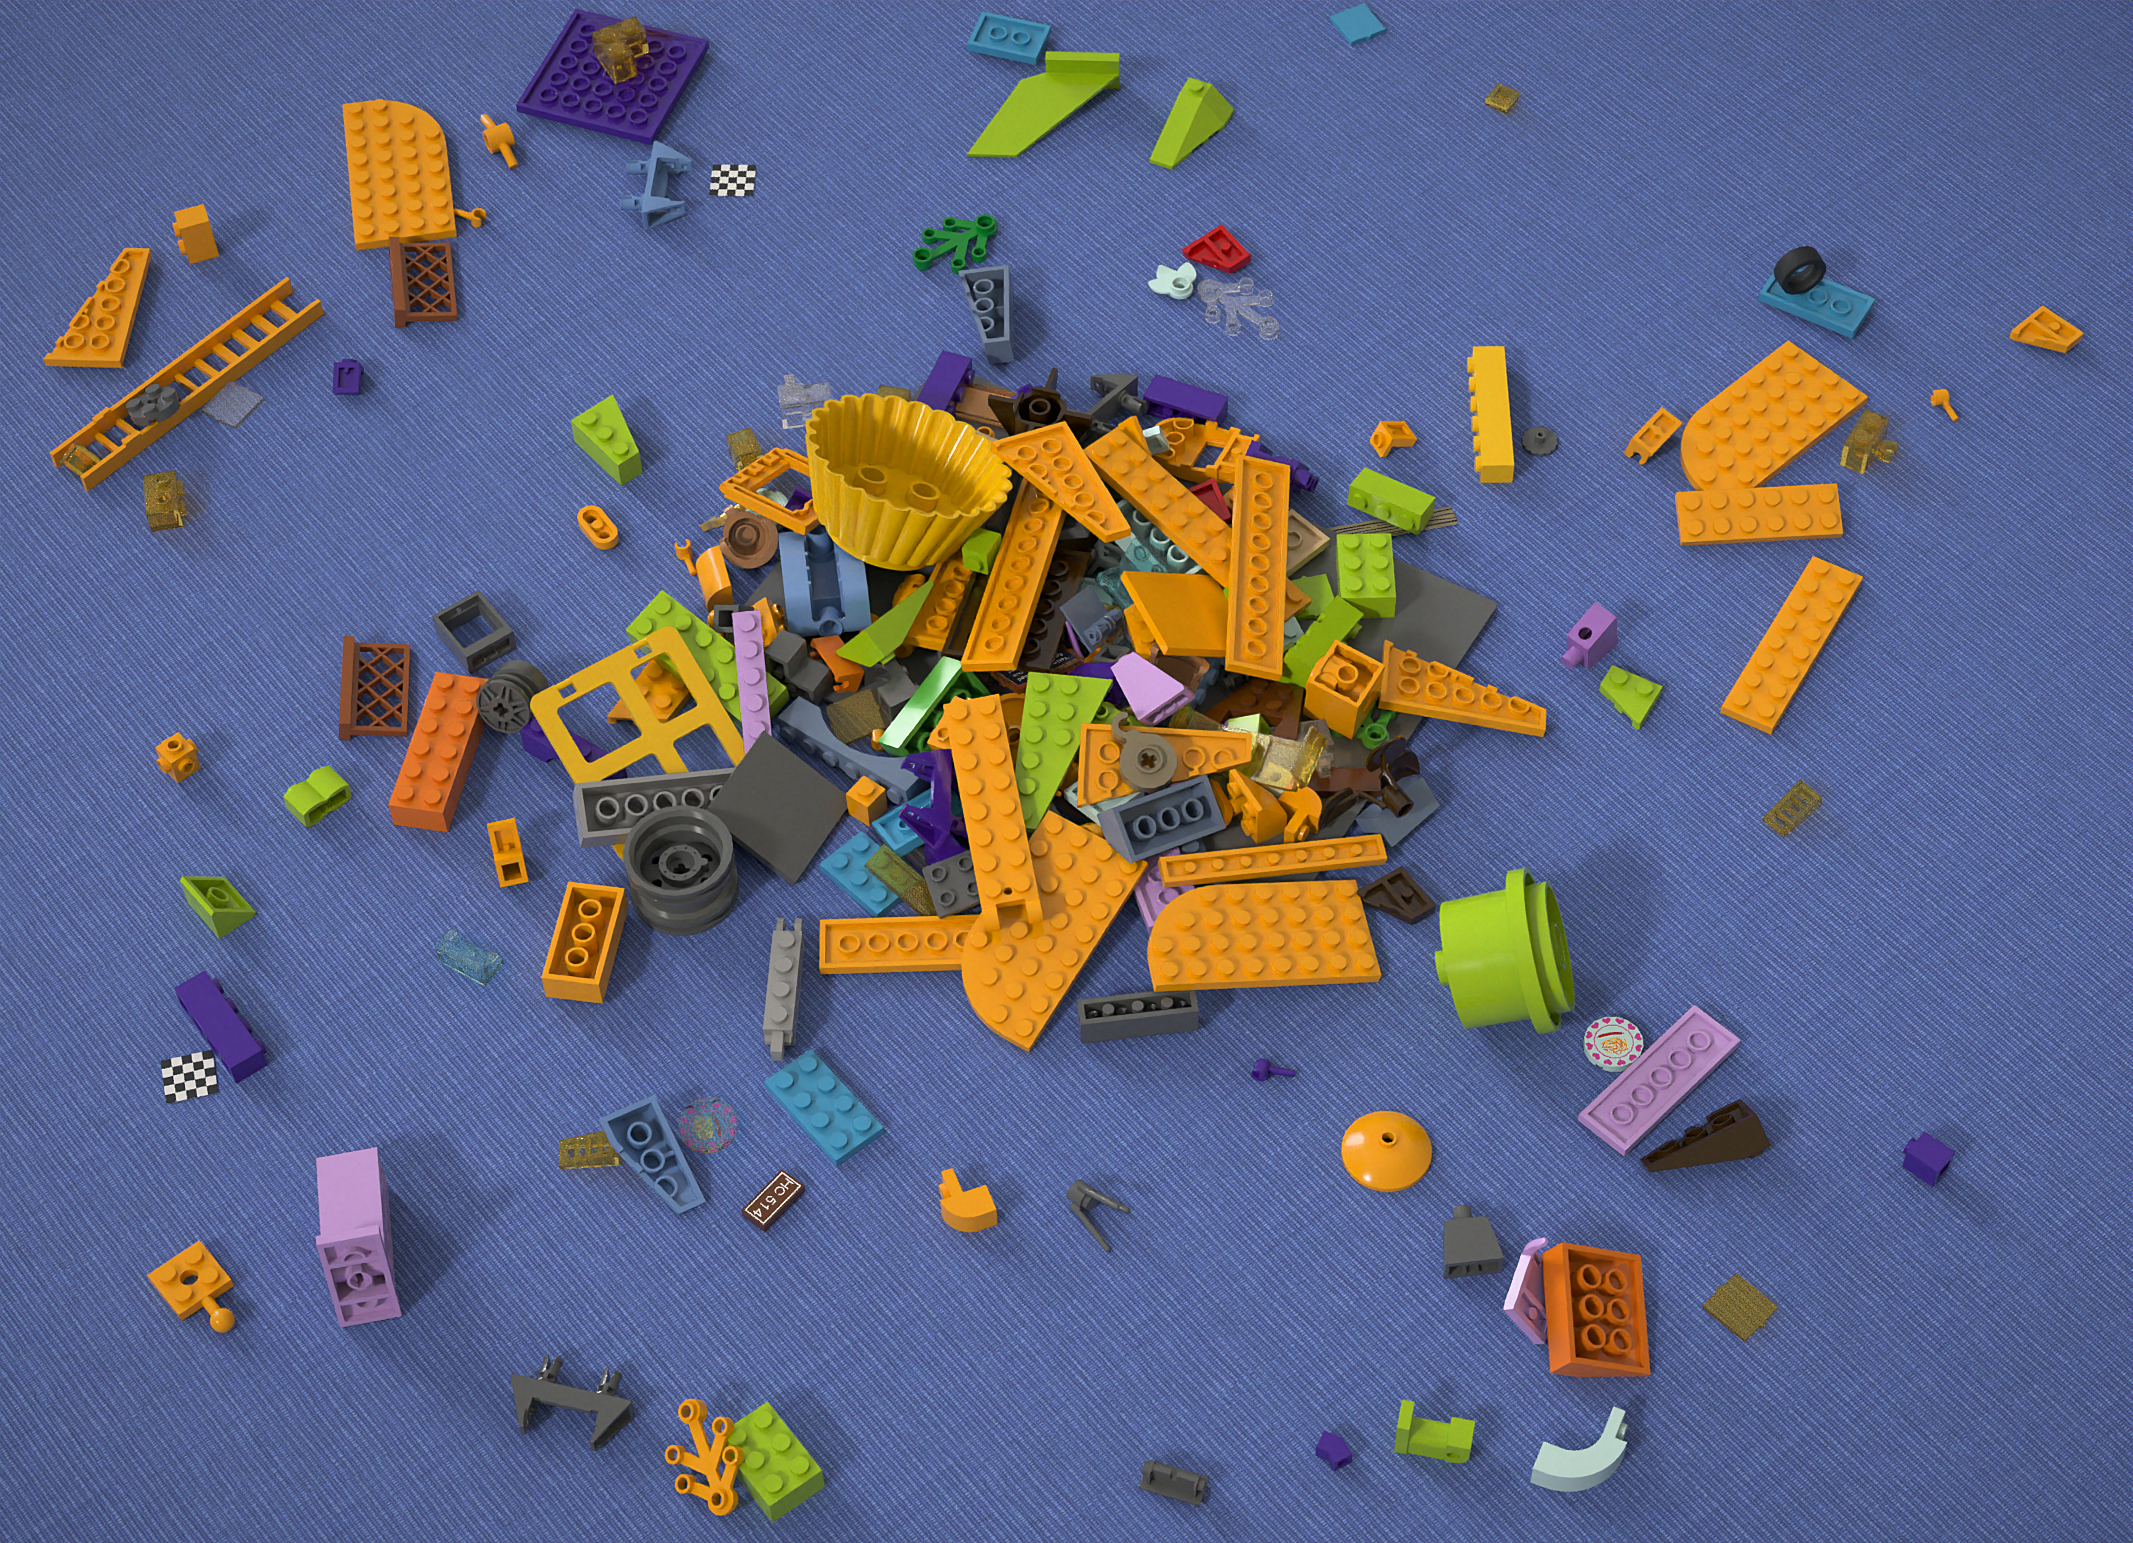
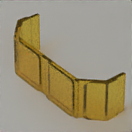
M1189 704L1174 712L1167 727L1173 729L1252 733L1251 762L1235 769L1258 785L1289 792H1297L1298 788L1301 790L1308 785L1327 742V739L1313 726L1309 727L1303 742L1222 725L1195 711ZM1232 769L1213 774L1229 778V771Z

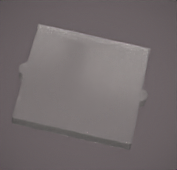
M229 381L201 411L203 414L215 419L216 423H223L236 430L264 402V397L250 391L249 387L244 388Z

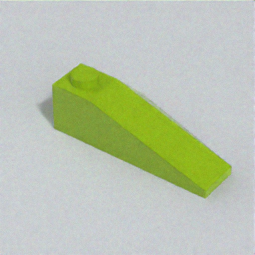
M1189 77L1175 101L1149 159V163L1173 170L1192 155L1193 149L1200 144L1204 145L1209 141V137L1215 132L1219 133L1225 128L1234 113V108L1212 84Z

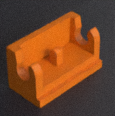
M838 635L812 639L810 645L812 648H816L817 652H810L809 655L812 659L823 658L827 666L834 673L836 682L843 683L842 685L834 686L833 689L837 693L857 692L864 671L857 662L840 657L836 653L838 649L845 645Z

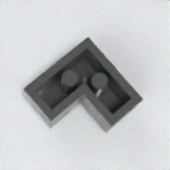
M782 629L765 650L767 672L787 687L789 696L795 699L800 696L817 706L833 686L831 669L824 662H817L808 657L806 640L800 635L792 634Z

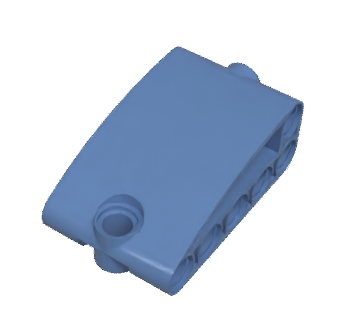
M822 524L807 533L806 536L793 531L778 533L789 632L798 634L801 637L815 635L827 637L833 635L840 636L842 632L860 631L871 625V615L864 561L853 557L840 548L832 540L826 527Z

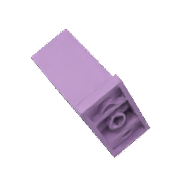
M377 1147L316 1158L321 1235L316 1236V1246L340 1328L402 1316L401 1304L395 1284L388 1186Z

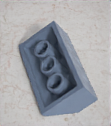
M1207 774L1097 814L1106 841L1129 863L1226 828Z

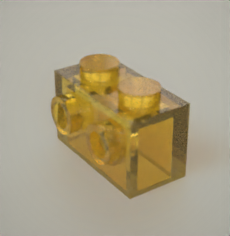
M175 470L143 475L146 517L151 532L184 527L183 516H187L185 500H181V496L186 495L183 480H178Z

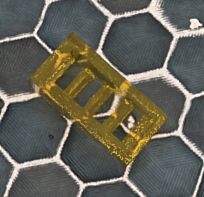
M1800 779L1762 818V821L1784 838L1822 804V796ZM1800 796L1808 803L1804 805L1797 798ZM1793 803L1801 810L1797 812L1789 805ZM1785 809L1793 818L1789 819L1782 811ZM1778 816L1787 825L1783 828L1773 818Z
M604 1131L559 1141L560 1169L620 1166V1155L611 1147ZM609 1146V1150L603 1151V1147ZM592 1147H597V1153H592ZM574 1148V1157L568 1158V1149ZM580 1148H586L585 1155L580 1156Z

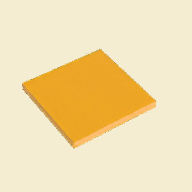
M1124 571L1122 573L1121 581L1164 655L1226 657L1228 599L1224 595L1219 583L1211 575Z

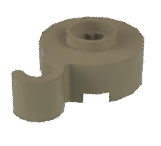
M1122 712L1117 714L1112 721L1111 735L1116 742L1124 744L1119 759V772L1123 782L1132 790L1148 792V794L1163 790L1171 783L1177 768V755L1173 746L1164 737L1157 734L1140 733L1135 729L1128 732L1121 731L1119 726L1127 723L1128 713ZM1145 758L1153 760V768L1150 769L1148 765L1143 767L1141 765Z

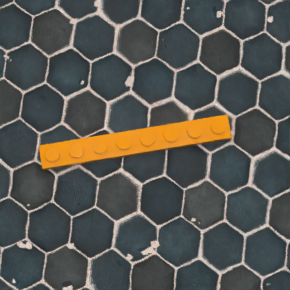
M1381 834L1159 857L1158 867L1163 888L1383 865L1387 861V855Z

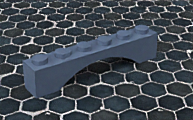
M800 696L777 717L780 734L786 741L798 744L807 753L815 754L828 765L836 766L843 770L852 779L857 778L860 780L863 775L885 788L886 796L896 804L900 803L903 805L930 788V782L915 776L914 773L900 768L906 757L873 756L861 753L842 743L828 729L820 708Z

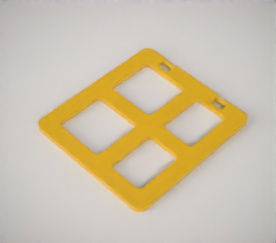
M671 626L663 627L640 641L577 672L566 680L539 692L532 697L530 702L532 713L575 784L603 781L649 755L657 758L666 774L689 772L674 748L673 743L705 725H709L713 729L735 767L745 756L744 740L679 632ZM648 645L652 652L639 659L634 651ZM662 654L669 656L697 703L695 708L667 723H660L630 674L633 669ZM572 684L576 692L563 699L559 691ZM605 684H612L639 728L641 736L598 760L588 763L557 714V710ZM624 844L611 845L617 856L624 860Z

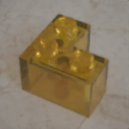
M636 16L591 33L595 56L615 84L637 76L635 57L648 53L649 49L646 30Z

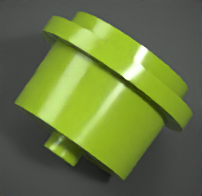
M1527 867L1514 869L1507 872L1506 889L1441 903L1440 933L1443 950L1435 951L1436 969L1441 985L1450 986L1453 1001L1464 1028L1472 1029L1531 1019L1539 1035L1559 1032L1561 1028V1013L1574 1011L1575 990L1565 928L1557 898L1550 882L1536 883L1530 869Z

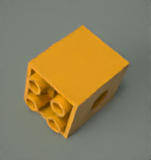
M1335 640L1327 654L1318 660L1307 680L1303 714L1352 740L1379 698L1385 665Z

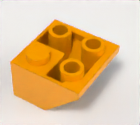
M1235 768L1230 770L1229 783L1227 784L1229 792L1228 801L1232 806L1233 816L1236 815L1241 821L1244 833L1247 836H1251L1256 844L1283 833L1287 826V814L1274 795Z

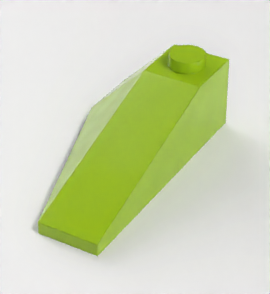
M930 579L843 645L836 653L840 657L868 667H872L879 661L882 665L896 656L893 650L903 643L934 582Z

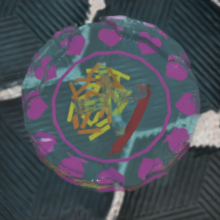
M704 1097L690 1102L685 1107L686 1110L678 1118V1131L683 1143L692 1151L703 1154L715 1153L725 1149L734 1141L738 1132V1120L733 1107L715 1097Z

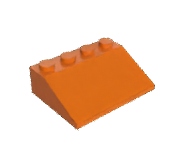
M1561 1242L1542 1253L1550 1373L1572 1377H1635L1651 1375L1641 1255Z

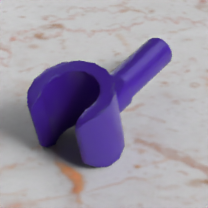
M1261 1058L1256 1061L1251 1077L1258 1081H1265L1268 1074L1294 1077L1295 1070L1272 1066L1267 1059Z

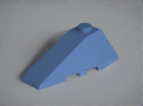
M654 1095L599 1118V1122L611 1147L677 1215L706 1203Z

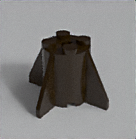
M1052 368L1045 387L1031 388L1032 392L1026 394L1023 391L1016 399L992 394L988 396L989 407L1009 436L1065 421L1077 441H1079L1091 427L1092 415L1067 410L1065 400L1056 391L1057 368Z

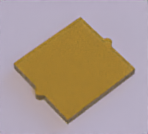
M870 688L825 706L831 721V730L835 731L837 739L845 745L872 735L873 730L886 729L880 714L881 707L876 704Z
M1737 1273L1722 1287L1718 1286L1716 1293L1702 1307L1743 1342H1746L1759 1328L1763 1329L1765 1322L1778 1310V1306Z

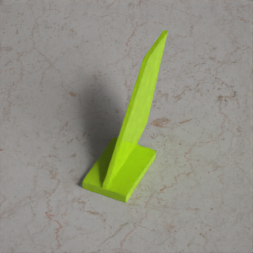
M1046 51V72L1022 79L967 153V157L1017 158L1103 89H1120V53Z

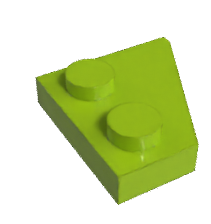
M1612 665L1602 680L1599 691L1607 700L1613 702L1614 707L1621 714L1625 713L1633 721L1632 726L1635 729L1640 730L1661 695L1663 686Z

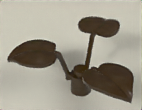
M1402 735L1379 744L1371 751L1365 765L1369 772H1373L1378 768L1382 771L1379 775L1380 785L1385 787L1381 792L1382 801L1360 790L1353 792L1351 787L1342 789L1331 796L1324 804L1318 825L1320 830L1348 811L1358 801V797L1378 805L1382 810L1388 807L1396 818H1401L1410 812L1414 802L1398 786L1396 781L1403 777L1420 774V768L1416 754L1410 749L1404 750L1406 739Z

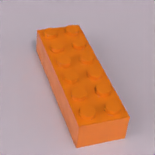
M441 672L435 673L388 804L394 825L448 833L486 724L479 715L476 697L481 687L489 679Z

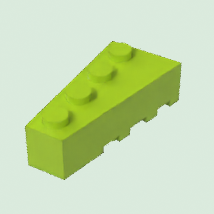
M1337 595L1320 614L1317 621L1315 620L1310 625L1305 635L1302 634L1297 640L1296 645L1288 650L1283 659L1282 676L1279 681L1275 682L1304 687L1305 692L1307 680L1318 660L1327 654L1335 640L1348 645L1345 641L1348 638L1353 640L1361 630L1362 626L1359 622L1364 614Z

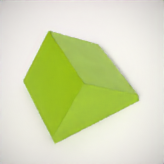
M182 876L180 879L188 904L219 939L253 918L256 914V911L225 877Z

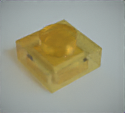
M1498 83L1487 95L1485 105L1507 114L1519 100V92Z

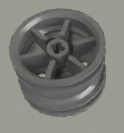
M677 805L664 807L651 812L639 820L630 830L623 849L624 865L629 880L632 905L637 916L647 926L667 935L689 936L708 931L727 918L738 900L740 888L732 836L727 826L716 815L695 806ZM708 857H710V858H712L713 860L710 861V862H708L707 859H708Z

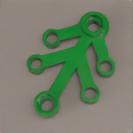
M988 214L979 215L975 221L947 217L943 220V231L933 228H926L922 231V241L927 245L935 244L937 240L947 242L932 250L925 247L917 248L912 254L913 264L918 270H928L934 260L956 249L955 257L951 260V271L954 274H959L958 271L966 270L965 257L969 241L977 238L976 247L971 251L972 260L975 263H983L987 259L985 248L988 237L996 234L998 224ZM958 229L968 230L964 233L957 232Z

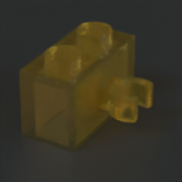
M1865 409L1844 442L1839 465L1864 475L1875 455H1878L1879 459L1883 462L1890 463L1892 453H1896L1898 448L1896 442L1885 441L1890 419Z

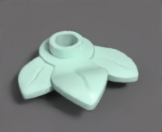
M1189 262L1184 263L1178 271L1159 265L1156 273L1157 279L1149 281L1148 285L1156 293L1169 294L1175 299H1185L1193 292L1192 283L1196 280V271Z

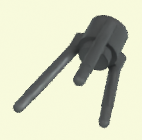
M1079 1179L1071 1185L1066 1197L1072 1202L1069 1209L1078 1215L1102 1248L1109 1252V1245L1082 1210H1091L1097 1201L1125 1213H1129L1130 1209L1100 1193L1082 1179Z

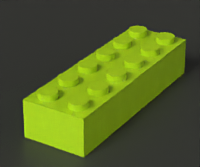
M661 590L626 628L625 631L630 642L634 644L666 626L675 628L733 724L743 731L735 647ZM648 645L639 648L646 655L652 652ZM662 654L653 659L686 686L668 655ZM766 672L770 719L772 720L790 700L787 687Z

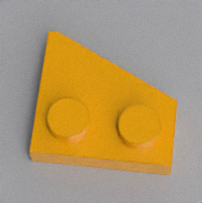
M2042 305L2011 331L2009 338L2014 341L2067 353L2082 340L2084 333Z

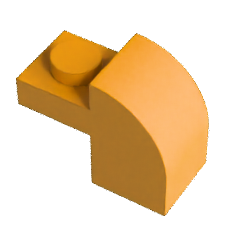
M1291 780L1278 799L1279 804L1287 814V821H1289L1284 829L1283 844L1304 842L1309 831L1318 834L1320 831L1318 825L1322 803L1319 796L1311 788Z
M515 818L487 823L500 888L529 882Z
M953 1168L941 1172L942 1184L938 1185L942 1198L940 1200L941 1216L950 1227L962 1232H977L998 1225L997 1209L986 1185L963 1192Z

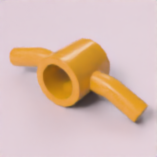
M483 114L480 117V121L487 128L482 131V135L488 151L491 154L501 151L509 168H517L519 164L510 148L515 146V140L509 125L506 122L496 125L489 115Z

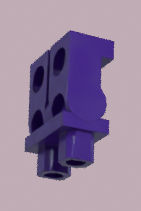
M1251 441L1245 456L1290 465L1289 489L1300 493L1301 489L1314 493L1319 478L1310 473L1308 467L1294 459L1289 461L1282 456L1273 457V451L1259 442Z

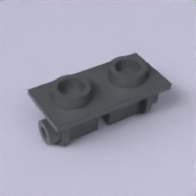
M1148 1459V1462H1144L1142 1468L1143 1476L1139 1489L1200 1506L1209 1477Z

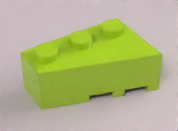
M613 394L571 420L574 441L621 486L643 473L639 450Z

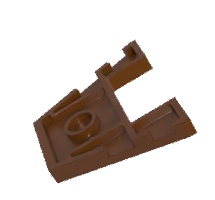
M1253 678L1199 716L1194 721L1195 729L1221 731L1224 728L1225 722L1230 718L1260 714L1267 724L1277 726L1272 733L1273 744L1296 748L1298 746L1300 718L1302 717L1305 699L1304 687Z

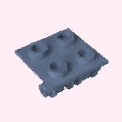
M1090 585L1059 607L1090 653L1094 652L1119 632L1118 626L1124 622V612L1120 609H1113L1108 612Z

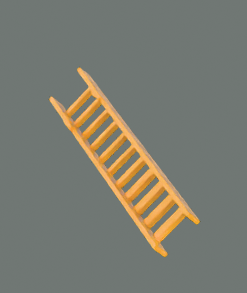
M288 277L284 278L115 405L103 409L92 418V422L52 450L50 456L54 466L58 468L73 456L79 457L92 467L80 476L84 489L90 491L323 316L324 311L321 301L316 299L297 314L281 302L293 293L291 280ZM269 310H272L287 322L277 328L262 316ZM253 324L268 336L257 342L242 330ZM233 338L247 348L248 351L239 357L226 348L224 344ZM214 353L229 365L218 372L205 363L203 359ZM194 366L211 378L200 387H197L183 376ZM176 381L191 392V394L178 402L180 407L171 417L159 423L156 419L150 420L152 423L141 431L134 429L123 420L129 415L126 407L127 402L145 393V389L152 384L167 387ZM115 425L128 434V436L121 440L123 444L120 447L103 435ZM95 440L112 452L100 462L83 451L85 447Z

